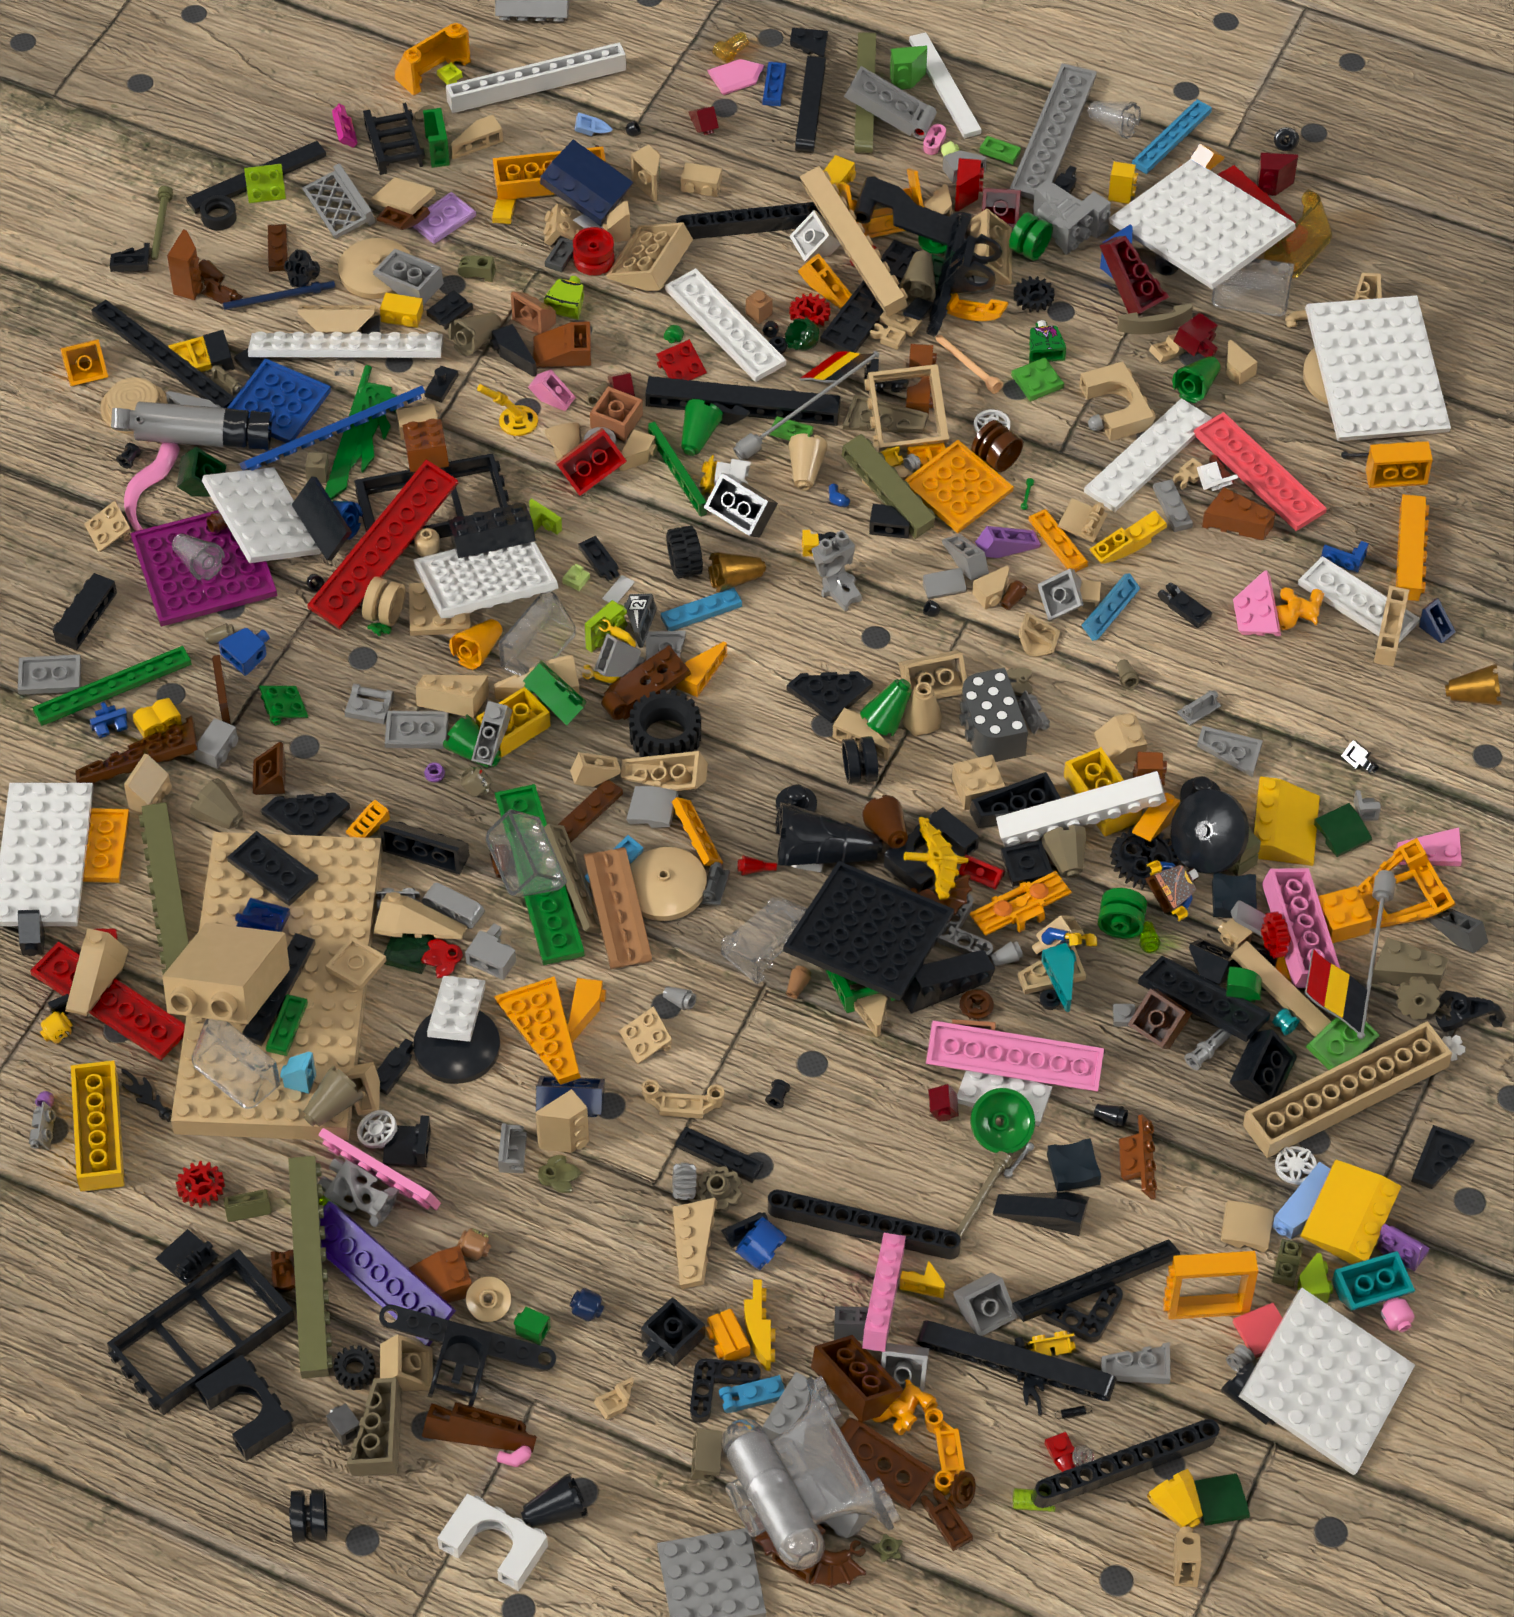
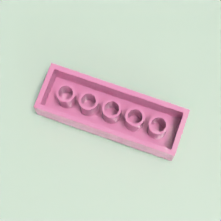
M1309 868L1270 869L1262 882L1270 912L1279 911V914H1282V919H1285V922L1288 924L1291 941L1289 946H1287L1288 953H1286L1284 958L1292 984L1296 988H1306L1312 949H1315L1324 959L1340 968Z

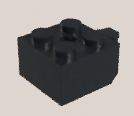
M672 1297L641 1328V1339L647 1343V1348L642 1353V1359L646 1363L651 1364L660 1357L675 1367L706 1338L705 1324Z

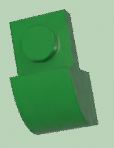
M1229 967L1226 996L1243 998L1251 1003L1260 1000L1262 988L1260 975L1249 969Z

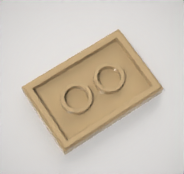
M394 177L371 198V201L375 205L382 207L390 206L413 215L436 192L432 187Z

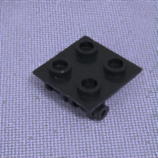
M187 1229L155 1259L187 1286L219 1255L212 1250L213 1245L209 1241L204 1243Z

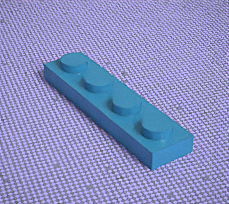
M1130 573L1123 575L1081 625L1092 641L1099 639L1141 589Z
M733 587L662 612L661 619L668 631H674L742 607V601Z

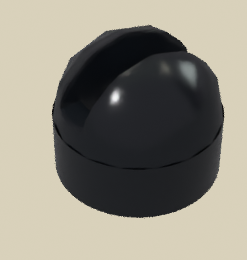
M634 120L626 125L627 135L633 137L641 134L637 121Z
M768 321L765 323L762 331L765 336L773 338L777 335L779 327L774 321Z
M311 574L307 577V586L313 591L320 590L324 585L323 578L318 574Z
M928 600L924 606L923 614L935 617L940 613V606L935 601Z

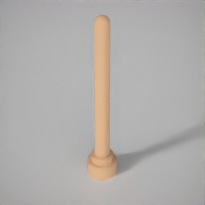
M942 335L936 336L938 343L986 382L987 389L991 393L996 394L1002 389L1003 382L998 377H990Z

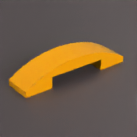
M958 293L951 294V299L946 309L948 310L947 314L972 321H990L1001 317L1008 306V302L991 299L988 304L959 299Z

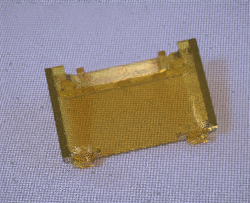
M1309 189L1303 194L1301 199L1304 208L1302 217L1295 223L1296 229L1266 250L1263 265L1289 278L1299 277L1330 243L1332 238V230L1321 198L1317 193Z

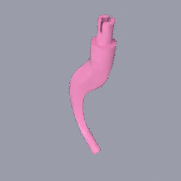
M162 443L156 460L137 473L128 483L124 496V508L128 521L135 531L143 530L136 516L139 496L149 486L161 481L168 475L180 451L178 444Z

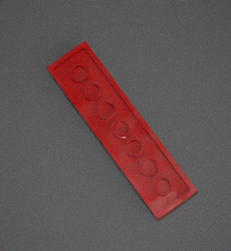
M58 941L30 970L31 975L62 996L69 995L80 955ZM115 978L89 1012L159 1060H162L181 1041L184 1035L185 1024Z

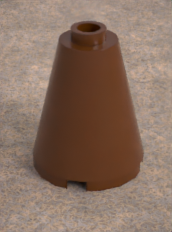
M882 795V798L870 800L862 812L865 826L890 847L900 848L904 846L908 840L903 808L899 800L890 795Z

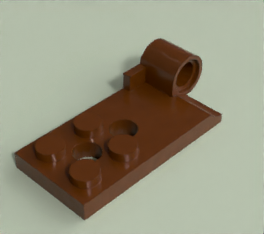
M668 645L610 685L607 691L604 692L605 696L602 699L601 705L613 720H620L622 718L626 720L630 717L631 709L634 710V703L636 701L640 703V697L645 695L649 698L652 691H655L656 695L660 694V690L666 689L668 691L691 675V672ZM665 668L668 669V670H667L665 673H663V674L659 673L662 669H665ZM646 680H651L649 684L642 685Z
M847 1418L835 1435V1440L840 1444V1447L833 1457L845 1468L908 1511H910L935 1474L934 1470L859 1420ZM886 1460L890 1464V1468L888 1470H881L878 1467V1462ZM905 1473L909 1477V1482L900 1483L897 1475Z

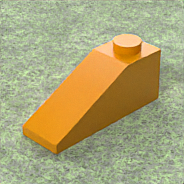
M819 253L798 270V273L811 288L839 309L852 296Z
M723 641L686 661L685 665L689 668L691 675L676 684V688L698 698L726 658L727 643Z
M1164 793L1166 802L1161 803L1157 807H1148L1132 833L1151 842L1172 823L1180 800L1170 793Z
M577 978L568 1022L572 1043L600 1011L601 1002H605L606 990L603 989V981Z

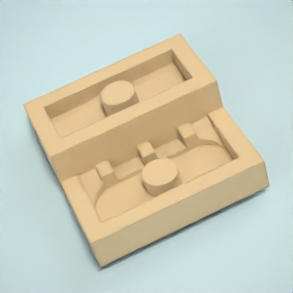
M1227 1201L1220 1241L1238 1248L1246 1245L1265 1252L1269 1247L1274 1211L1254 1204Z

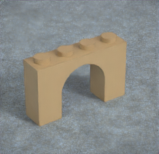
M1123 361L1081 373L1079 387L1087 400L1106 394H1117L1126 398L1130 403L1128 407L1104 415L1103 430L1110 441L1144 432L1153 425L1156 419L1153 409L1149 408L1146 396L1141 394L1138 382L1133 380L1131 370L1126 367Z

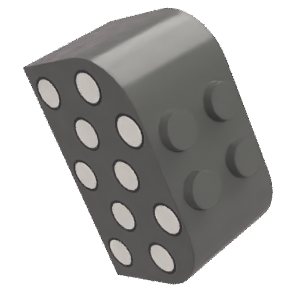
M1000 668L969 676L963 683L959 720L961 726H965L966 741L971 743L976 756L993 755L995 762L1026 756L1028 730L1006 669Z

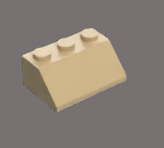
M955 650L898 662L901 679H905L911 684L912 691L918 683L926 682L933 688L937 699L962 694L963 683L967 679L962 652Z
M572 1089L536 1112L538 1147L540 1149L572 1153L577 1149H582L589 1142L587 1107Z

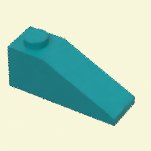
M1063 943L1042 950L1041 962L1065 1011L1069 1012L1076 956L1074 951L1069 949L1067 943Z

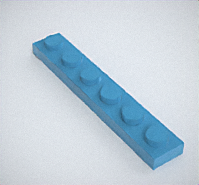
M1198 99L1194 101L1132 160V164L1136 165L1135 168L1148 174L1211 113L1212 107Z

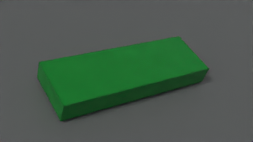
M289 994L286 995L267 1042V1052L284 1056L288 1055L307 1007L308 999Z

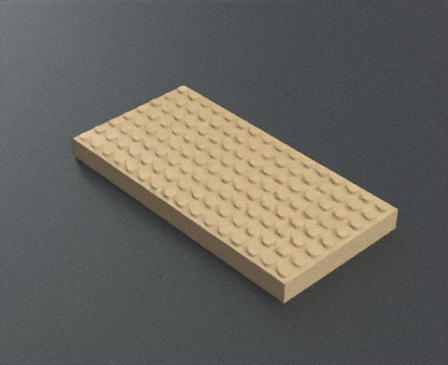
M213 832L199 930L205 923L284 932L286 934L287 948L295 933L315 939L316 945L289 994L308 999V1004L287 1056L266 1051V1045L275 1022L263 1045L260 1046L242 1040L241 1034L247 1024L186 1016L171 1117L173 1133L178 1135L322 1140L318 1135L324 1128L344 1141H349L353 1105L320 1127L316 1124L311 1126L304 1119L306 1114L303 1111L332 1066H335L336 1071L339 1069L346 1075L351 1068L358 1065L367 984L360 991L326 971L325 965L351 936L372 948L378 898L376 891L379 889L383 855L381 838L262 834L318 875V880L295 902L288 906L227 860V857L253 833ZM305 1052L313 1053L316 1078L309 1094L285 1088L283 1079L280 1077L282 1067L287 1065L289 1058Z

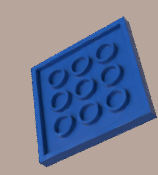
M265 358L227 408L249 410L250 413L251 410L272 412L271 437L288 443L297 438L330 394L331 386Z

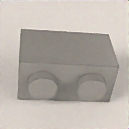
M214 718L197 742L198 750L194 751L196 760L218 769L220 764L226 761L231 748L235 747L238 742L236 727Z

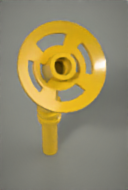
M482 384L478 385L477 391L492 398L495 403L507 407L499 418L500 427L505 433L512 436H524L535 430L538 424V416L533 409L523 405H515L508 399L507 395L499 391L495 392ZM528 413H531L533 416L532 422L528 420ZM505 416H509L510 423L507 425L504 422ZM526 426V428H523V429H513L514 427H515V428H521V427Z

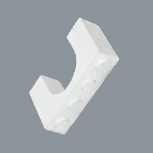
M467 1493L438 1536L439 1549L459 1559L472 1538L478 1533L490 1529L504 1532L510 1537L513 1545L497 1570L498 1581L519 1591L548 1547L546 1534L539 1528L533 1529L527 1526L518 1517L512 1518L500 1507H492L486 1504L485 1500L481 1497H473Z

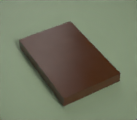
M214 655L212 662L221 718L223 722L231 725L220 655Z

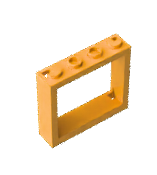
M1255 1251L1173 1256L1172 1265L1168 1266L1169 1276L1166 1277L1167 1287L1164 1289L1165 1298H1163V1310L1168 1312L1169 1320L1236 1316L1250 1312L1258 1275ZM1241 1275L1238 1293L1179 1297L1182 1279Z

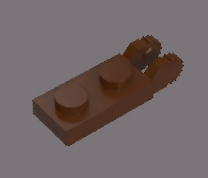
M936 1488L932 1491L935 1500L939 1504L936 1507L933 1506L926 1495L920 1497L923 1507L952 1551L973 1541V1535L950 1501L945 1499L940 1490Z

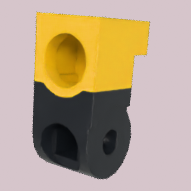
M802 530L803 557L813 556L812 548L818 546L819 541L825 538L829 540L834 538L836 533L811 534L810 530Z

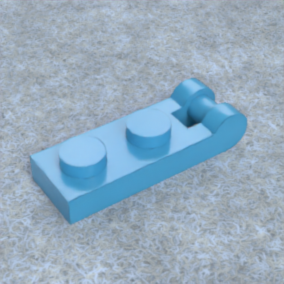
M778 1375L734 1387H722L718 1392L720 1398L724 1401V1412L732 1413L776 1402L785 1389L781 1377ZM738 1396L739 1400L734 1401L732 1397Z

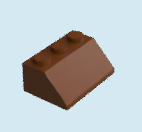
M183 229L167 255L173 294L195 300L203 289L201 270H199L198 264L199 257H197L196 247L187 230Z

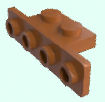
M1141 1114L1138 1115L1139 1134L1119 1139L1121 1178L1127 1181L1141 1177L1142 1191L1152 1200L1156 1198L1155 1190H1157V1183L1154 1177L1156 1164L1153 1158L1155 1145L1152 1139L1154 1126L1150 1120Z

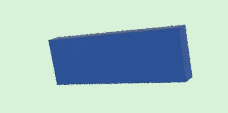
M768 62L762 105L781 106L786 63Z

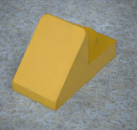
M930 1261L927 1263L925 1275H920L915 1271H902L900 1277L901 1290L944 1299L945 1283Z

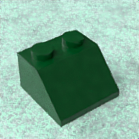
M194 447L181 457L177 488L191 496L211 497L202 482L203 475L225 473L227 465L198 447Z

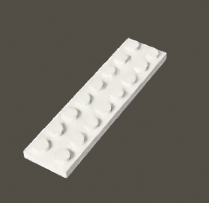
M696 268L665 285V290L755 382L786 365V359Z
M1181 398L1085 486L1084 493L1103 503L1105 507L1115 513L1195 438L1194 429L1208 422L1212 417Z

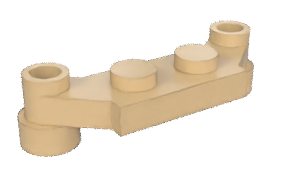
M653 1079L646 1080L642 1084V1094L645 1101L659 1110V1115L703 1119L704 1114L713 1109L720 1108L725 1098L724 1088L718 1084L711 1085L705 1096L659 1091L658 1082Z

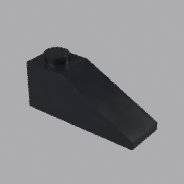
M510 324L493 330L492 339L490 340L492 349L496 350L504 360L533 377L537 376L536 362L514 325Z

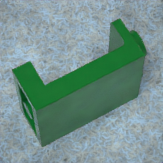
M442 109L423 110L425 137L429 141L431 168L449 166L448 139Z

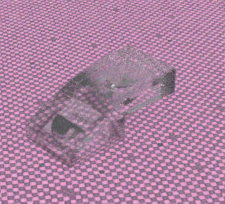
M336 357L335 376H354L357 357Z

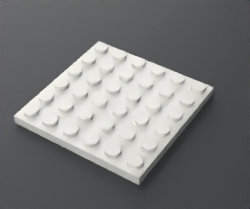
M535 542L458 558L455 549L413 559L414 566L441 619L452 618L462 613H472L477 609L491 608L497 604L511 603L516 599L530 598L536 594L550 593L558 589L557 580Z
M1301 1288L1298 1290L1238 1397L1343 1469L1355 1475L1415 1364Z

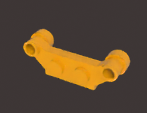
M930 1408L925 1413L924 1421L927 1430L935 1434L941 1471L935 1476V1486L943 1495H947L951 1489L950 1482L954 1481V1475L959 1474L960 1471H965L958 1428L953 1429L943 1420L941 1410Z

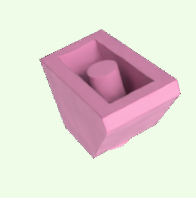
M552 370L537 374L528 386L541 402L563 411L567 410L576 398Z

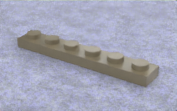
M548 823L544 827L547 840L550 843L574 908L579 916L581 926L584 932L600 934L601 928L595 903L566 830L562 825Z

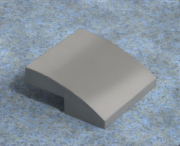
M635 786L626 820L629 824L648 823L651 828L670 827L675 810L672 801L678 797V791L653 786Z

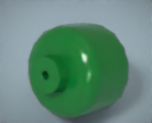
M670 325L664 333V339L668 340L669 343L681 342L684 336L683 329L678 325Z

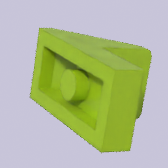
M531 498L529 500V508L534 532L543 526L546 530L558 535L562 531V518Z

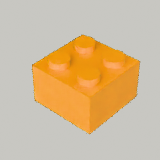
M1356 886L1318 896L1332 943L1369 934L1372 918Z

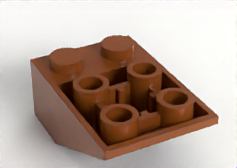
M570 322L533 336V359L536 362V367L591 366L590 322Z

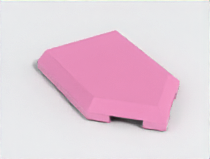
M738 59L709 69L707 72L721 93L726 95L755 85L760 73L764 69V65Z

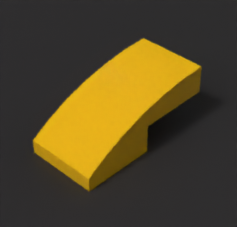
M497 198L493 210L492 223L511 224L516 200Z

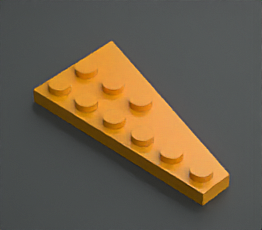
M555 976L493 996L503 1012L560 1085L581 1078Z

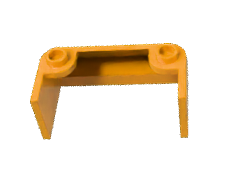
M909 168L907 169L909 188L902 190L917 205L924 207L918 171ZM841 182L839 183L841 197L845 198L848 204L847 209H852L854 212L857 200L851 198L850 186ZM888 207L874 210L870 222L861 223L865 230L864 235H869L870 238L906 231L894 226L893 209Z

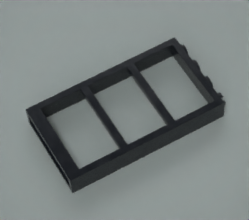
M493 453L450 461L448 467L440 468L454 478L490 471L499 507L511 506L507 504L509 501L508 492L503 490V487H505L503 475L499 476L498 472H501L499 461H495ZM409 469L354 480L356 496L362 510V519L366 532L375 522L368 495L401 489L415 472H410ZM455 487L451 492L456 515L464 517ZM448 521L426 525L422 528L436 530L440 538L451 536Z
M238 1249L107 1342L109 1349L107 1355L112 1358L111 1361L114 1364L118 1363L122 1367L120 1370L128 1380L131 1378L135 1382L134 1387L140 1395L145 1394L148 1397L147 1401L151 1408L155 1411L158 1409L162 1415H165L197 1392L195 1383L240 1355L245 1357L295 1321L294 1311L241 1250ZM235 1271L276 1316L243 1341L202 1296ZM194 1300L235 1345L234 1348L203 1370L197 1366L162 1326V1323ZM154 1329L195 1375L163 1399L122 1353Z

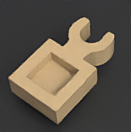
M878 323L874 325L875 331H870L872 339H880V344L896 350L899 349L906 338L905 331L891 326L884 329Z
M1192 458L1180 468L1179 473L1174 475V484L1177 481H1182L1180 489L1186 488L1189 481L1194 484L1200 479L1197 467L1203 465Z

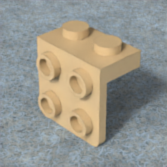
M557 203L551 211L546 213L544 218L546 221L543 232L545 235L544 243L551 246L560 235L573 240L580 230L585 229L573 221V219L582 214Z

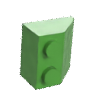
M927 45L891 49V83L901 90L911 89L926 75Z

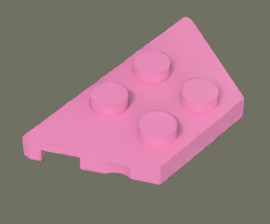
M1266 570L1233 599L1238 630L1242 635L1256 634L1264 636L1265 633L1274 634L1275 636L1281 635L1271 577Z

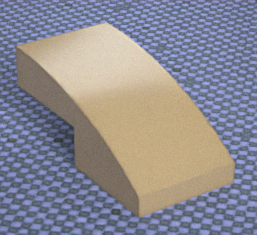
M1176 334L1168 335L1165 342L1151 345L1149 351L1160 363L1186 352V350L1173 342Z

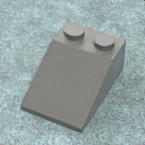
M394 249L373 271V275L397 294L422 298L423 305L444 284L441 267L397 249Z

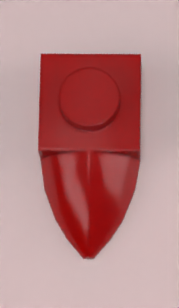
M1066 1432L1045 1439L1044 1444L1053 1462L1061 1472L1078 1466L1075 1456L1076 1450Z

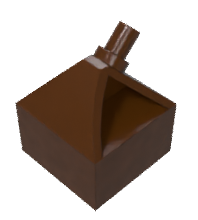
M1150 988L1127 1025L1162 1049H1170L1192 1013L1159 990Z

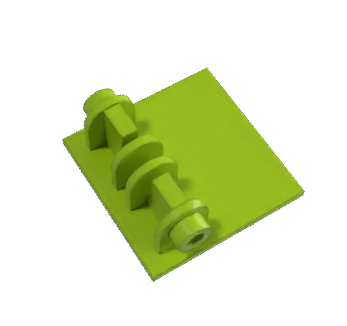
M282 164L244 168L249 203L286 199Z

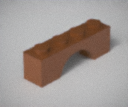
M910 344L909 368L935 365L937 353H933L934 345ZM929 376L920 377L921 381L916 385L907 387L906 408L929 413V408H933V399L930 397V394H932Z

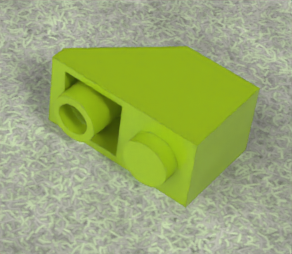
M1316 1253L1299 1275L1297 1290L1303 1288L1322 1302L1328 1303L1330 1294H1333V1286L1331 1280H1327L1328 1265L1326 1261H1323L1321 1253Z

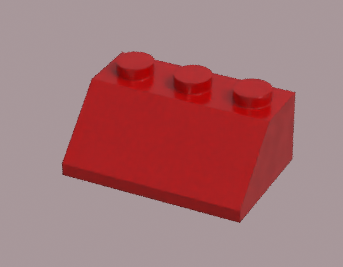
M601 428L557 460L555 464L578 495L581 496L626 463L627 460L606 431Z

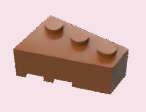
M1224 487L1204 512L1202 528L1214 527L1221 529V532L1227 533L1228 530L1238 532L1240 536L1264 540L1273 528L1275 512Z
M1137 752L1133 778L1157 771L1162 786H1165L1167 761H1163V752Z

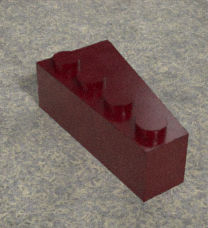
M1126 236L1113 237L1099 245L1128 314L1142 313L1169 298L1167 292H1164L1159 286V281L1149 272L1146 263L1141 261L1138 252Z

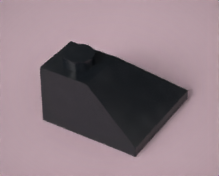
M1201 938L1189 945V950L1200 976L1215 984L1225 982L1229 973V967H1233L1236 963L1231 957L1232 952Z

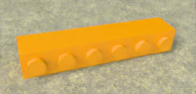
M1402 494L1399 513L1396 587L1409 589L1407 600L1419 601L1421 593H1425L1426 582H1423L1422 578L1426 576V566H1423V562L1426 563L1427 551H1424V547H1427L1428 535H1424V532L1428 531L1429 520H1425V517H1428L1429 505H1426L1425 496Z

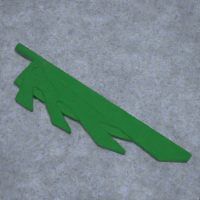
M369 365L364 367L349 416L397 396L391 393L392 387L368 382L372 367ZM385 414L375 419L369 416L367 417L368 422L356 427L353 423L350 425L351 429L343 432L325 488L331 500L347 489L350 470L361 456L362 473L374 460L373 436L378 425L383 440L386 439L391 429Z

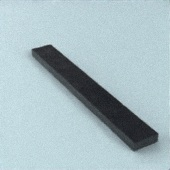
M315 141L260 166L282 164V172L285 175L326 157V151L318 141ZM245 172L186 197L188 205L196 214L200 212L202 202L211 196L222 195L232 198L246 192Z
M1169 1239L1018 1300L1012 1303V1309L1023 1322L1172 1262L1173 1256L1180 1255V1251Z

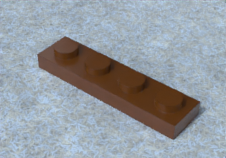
M609 779L604 781L558 824L564 826L570 843L623 795L622 788Z

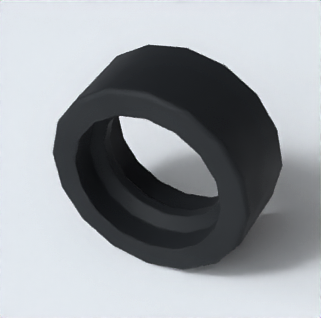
M211 196L204 200L200 206L201 220L204 226L211 230L218 231L230 228L237 219L235 204L227 196ZM215 209H226L229 211L221 217L208 215L209 212Z

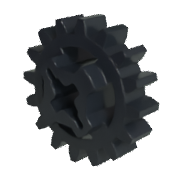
M1029 276L1028 280L1022 278L1021 283L1017 282L1016 287H1014V301H1017V306L1022 305V310L1028 308L1029 312H1032L1035 309L1038 313L1041 308L1046 310L1047 306H1052L1055 296L1054 288H1051V282L1046 284L1045 278L1039 280L1038 276L1035 279Z

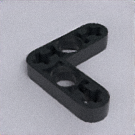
M1117 1285L1103 1289L1088 1316L1064 1305L1055 1309V1312L1051 1314L1048 1312L1042 1314V1317L1045 1321L1071 1334L1074 1333L1075 1336L1087 1342H1097L1122 1302L1123 1291ZM1116 1294V1297L1112 1298L1109 1305L1107 1303L1109 1295ZM1104 1309L1108 1312V1316L1101 1318L1097 1316L1096 1311ZM1068 1317H1075L1078 1320V1323L1075 1325H1069L1066 1323L1065 1319ZM1092 1328L1096 1329V1331L1092 1334L1088 1333V1330H1091Z
M707 1358L699 1360L695 1365L690 1403V1416L692 1420L697 1423H704L710 1418L714 1383L742 1385L758 1381L761 1378L759 1366L752 1362ZM704 1367H708L706 1379H702ZM725 1368H731L734 1374L726 1377L721 1372ZM738 1369L741 1370V1377H738ZM749 1371H753L752 1378L748 1377ZM700 1386H705L709 1389V1392L706 1395H700L696 1390ZM699 1402H703V1412L701 1415L697 1413Z

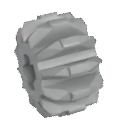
M681 1163L674 1165L672 1191L675 1199L688 1200L695 1197L697 1178L694 1164Z

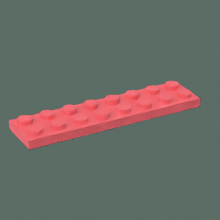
M1224 412L1194 429L1195 437L1232 472L1237 474L1249 488L1295 531H1298L1326 513L1327 508Z

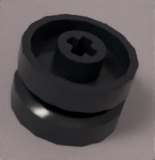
M861 737L859 740V750L857 742L853 738L843 739L842 757L847 783L849 785L859 783L861 771L866 782L877 781L878 758L873 737Z
M312 1489L309 1504L307 1503V1496L304 1490L291 1491L289 1519L294 1543L306 1542L309 1527H311V1535L314 1541H327L328 1521L325 1489Z

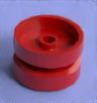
M590 227L580 230L574 236L573 259L578 271L594 276L604 274L612 268L615 262L614 240L608 231L598 227Z

